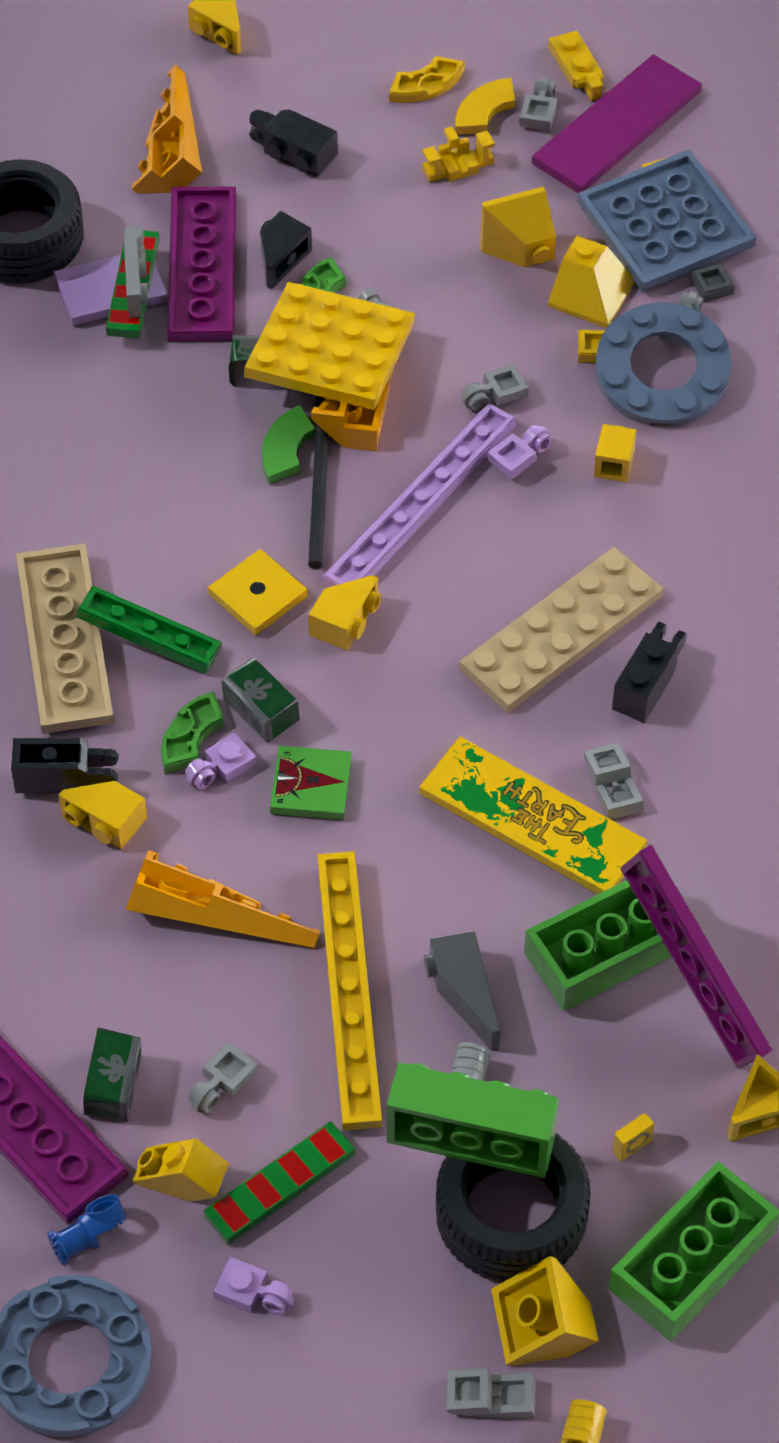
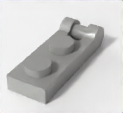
M130 225L123 232L129 318L143 317L142 303H148L147 283H141L140 278H147L145 247L142 243L144 241L143 229L137 225Z

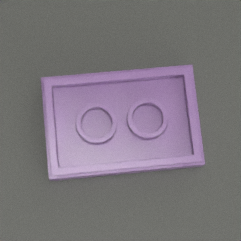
M121 255L54 271L55 281L72 326L108 317ZM154 265L146 307L168 302V295L156 265Z

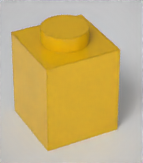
M608 424L602 425L595 454L593 477L628 482L635 451L637 429Z

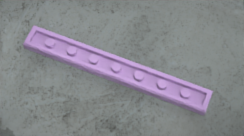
M488 403L323 575V584L331 587L370 575L375 576L488 456V452L516 427V418Z

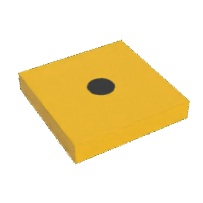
M260 548L208 586V595L256 636L308 597V589Z

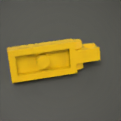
M575 30L548 38V48L572 88L582 87L591 102L602 97V81H604V76L578 31Z

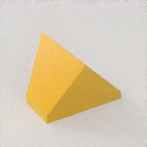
M758 1054L730 1119L728 1129L730 1142L779 1128V1072Z

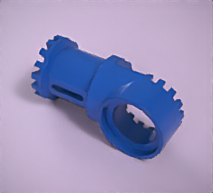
M110 1194L95 1199L85 1208L86 1213L78 1216L76 1223L58 1232L53 1230L47 1232L49 1243L51 1245L54 1244L52 1249L57 1248L55 1255H57L61 1265L67 1264L70 1257L89 1247L93 1250L98 1248L99 1242L96 1236L107 1230H112L111 1228L113 1227L117 1228L118 1222L121 1225L123 1223L122 1219L123 1221L126 1220V1213L117 1195Z

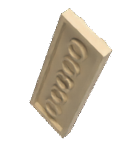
M86 543L16 553L42 734L114 723L100 629L76 618L77 609L92 587Z
M614 546L460 660L459 670L502 709L510 713L662 598L664 588Z

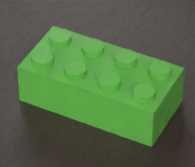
M627 880L525 931L524 954L563 1012L671 958L670 953Z
M398 1062L387 1101V1143L545 1178L556 1135L559 1097L551 1096L549 1093L538 1089L527 1091L513 1088L502 1081L486 1082L472 1079L461 1072L445 1073L431 1070L428 1066L420 1063L408 1065Z
M717 1161L611 1269L609 1290L671 1342L774 1235L778 1225L779 1210L722 1163Z

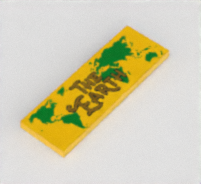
M461 736L458 737L419 786L420 795L596 894H600L618 885L624 878L620 867L639 851L647 847V839Z

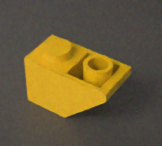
M193 0L187 6L190 30L237 55L241 52L240 24L235 0Z
M370 575L324 588L308 614L309 636L348 650L353 640H358L362 636L369 613L374 614L380 605L382 595L378 593V577Z
M116 781L64 789L58 795L61 814L69 824L75 827L80 825L92 832L94 837L104 844L111 843L119 849L126 845L148 818L145 798Z
M197 1138L146 1147L145 1151L140 1155L137 1162L138 1168L132 1182L138 1186L189 1202L216 1198L229 1162Z

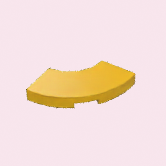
M434 56L430 64L420 70L396 72L389 92V101L398 103L420 102L445 93L463 75L465 61Z
M512 78L488 82L476 88L465 97L456 114L455 132L457 135L487 131L488 123L493 116L501 111L515 108Z

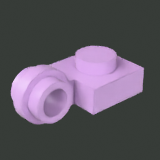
M533 425L525 432L523 440L512 433L488 452V461L512 480L537 461L536 452L543 453L549 448L552 442L550 432L544 426L538 427Z
M234 732L205 750V759L207 761L202 759L192 761L185 770L186 780L192 787H197L200 790L209 787L214 782L216 774H219L228 783L255 766L256 756Z
M230 1257L213 1291L214 1299L250 1313L257 1299L262 1300V1306L266 1310L277 1315H283L285 1310L291 1309L294 1303L292 1296L294 1290L289 1285L276 1280L264 1287L268 1278L267 1271Z

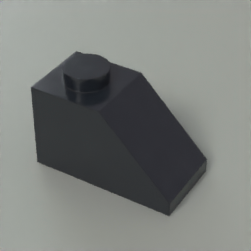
M281 210L271 220H267L260 229L261 253L267 287L273 289L312 251V228Z

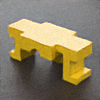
M453 126L444 128L443 133L448 140L447 143L438 145L437 150L434 146L422 149L426 162L422 163V171L428 182L447 178L449 182L478 174L479 168L494 164V155L490 148L495 147V143L488 130L476 133L475 150L472 151L469 148L470 141L468 138L459 139Z

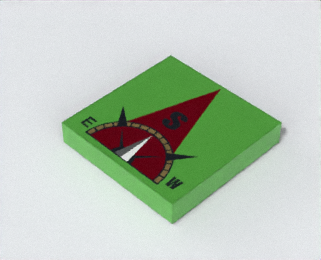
M279 746L270 814L344 820L352 751Z

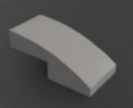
M619 742L584 751V758L591 780L607 818L612 820L643 812L644 801L631 778V765Z
M489 1368L448 1370L446 1409L448 1413L487 1418H535L536 1378L533 1372L491 1374Z

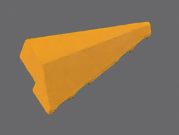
M177 65L168 72L171 84L169 90L167 88L162 90L160 97L165 102L163 107L155 112L145 143V147L148 149L146 161L141 160L139 162L138 169L142 174L132 184L131 189L137 194L171 193V187H187L202 173L186 75Z
M394 368L374 410L325 398L319 407L312 409L311 419L343 448L377 452Z
M148 850L125 909L311 948L315 947L320 934V930L316 928L310 929L291 922V916L284 913L275 916L261 911V902L213 879L207 880L188 873V868L181 864L172 867L158 862V853Z

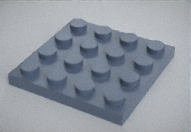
M690 149L578 193L577 203L622 265L632 275L642 292L754 247L756 243V236Z

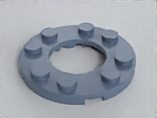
M667 302L641 305L620 315L608 326L602 335L596 354V376L603 395L620 413L646 425H650V422L671 423L670 426H678L695 421L707 414L723 397L728 387L732 365L728 342L719 327L711 319L693 308ZM652 336L679 338L680 341L688 344L695 354L697 362L695 374L686 384L676 389L659 390L650 388L639 381L632 371L630 359L633 350L640 342L648 340Z
M56 1276L48 1278V1282L38 1285L27 1292L25 1289L22 1290L1 1310L0 1406L20 1425L48 1436H82L94 1433L113 1424L126 1414L141 1396L147 1384L152 1366L151 1337L138 1306L118 1287L90 1276ZM66 1320L84 1321L96 1327L108 1341L110 1349L108 1368L100 1380L92 1386L85 1387L79 1392L72 1394L52 1392L40 1385L32 1375L28 1362L31 1346L38 1335L52 1324Z

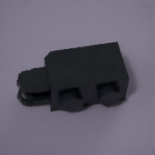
M256 109L250 112L249 123L253 125V127L251 126L250 137L263 145L264 153L273 159H278L318 178L338 155V131L290 109L281 110L276 116L267 111L264 112V110Z
M659 621L650 634L645 633L614 684L612 710L642 723L646 722L674 674L677 656L686 641V632L679 630L674 635L671 643L665 641L663 638L666 634L667 626Z
M13 738L11 772L15 793H60L64 789L118 781V773L114 769L102 767H113V765H116L117 761H119V754L112 750V748H89L88 741L82 738Z

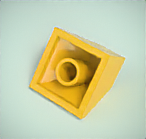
M544 187L482 202L480 249L482 253L522 267L542 264L555 259L556 233Z
M576 236L563 257L548 301V307L608 328L635 285V281L607 246Z
M549 1256L491 1289L506 1365L515 1366L567 1358L599 1341L590 1301L555 1257Z

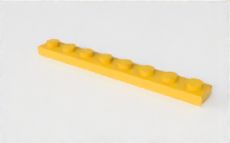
M355 851L317 854L343 1131L382 1128Z

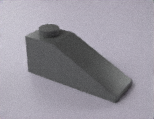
M475 931L430 939V953L424 955L427 977H434L437 991L491 1051L499 1050L500 1028Z

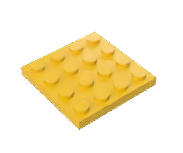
M287 282L244 367V377L374 410L414 325L415 313L302 284Z

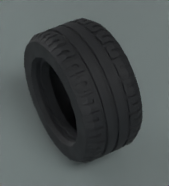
M25 159L0 162V216L11 211L27 209L40 211L52 217L45 225L32 231L20 233L0 231V281L20 284L49 278L54 275V271L65 268L76 257L82 246L84 230L79 193L76 190V186L64 173L49 164Z
M558 1133L555 1135L545 1178L534 1176L542 1180L550 1189L557 1206L550 1218L538 1227L518 1233L500 1231L484 1223L472 1210L468 1198L478 1182L492 1173L505 1171V1169L445 1156L439 1169L436 1185V1221L438 1223V1230L441 1232L442 1241H445L444 1244L447 1249H450L452 1256H456L457 1261L464 1263L463 1266L467 1269H472V1272L476 1274L480 1273L482 1277H490L491 1280L500 1279L501 1282H504L549 1256L555 1257L562 1265L569 1260V1257L575 1254V1250L578 1249L586 1231L591 1194L590 1181L580 1155L575 1152V1149L572 1145H569L567 1140L561 1139Z

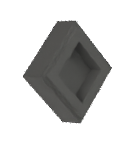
M722 263L691 271V281L699 296L703 298V302L734 294L735 286Z

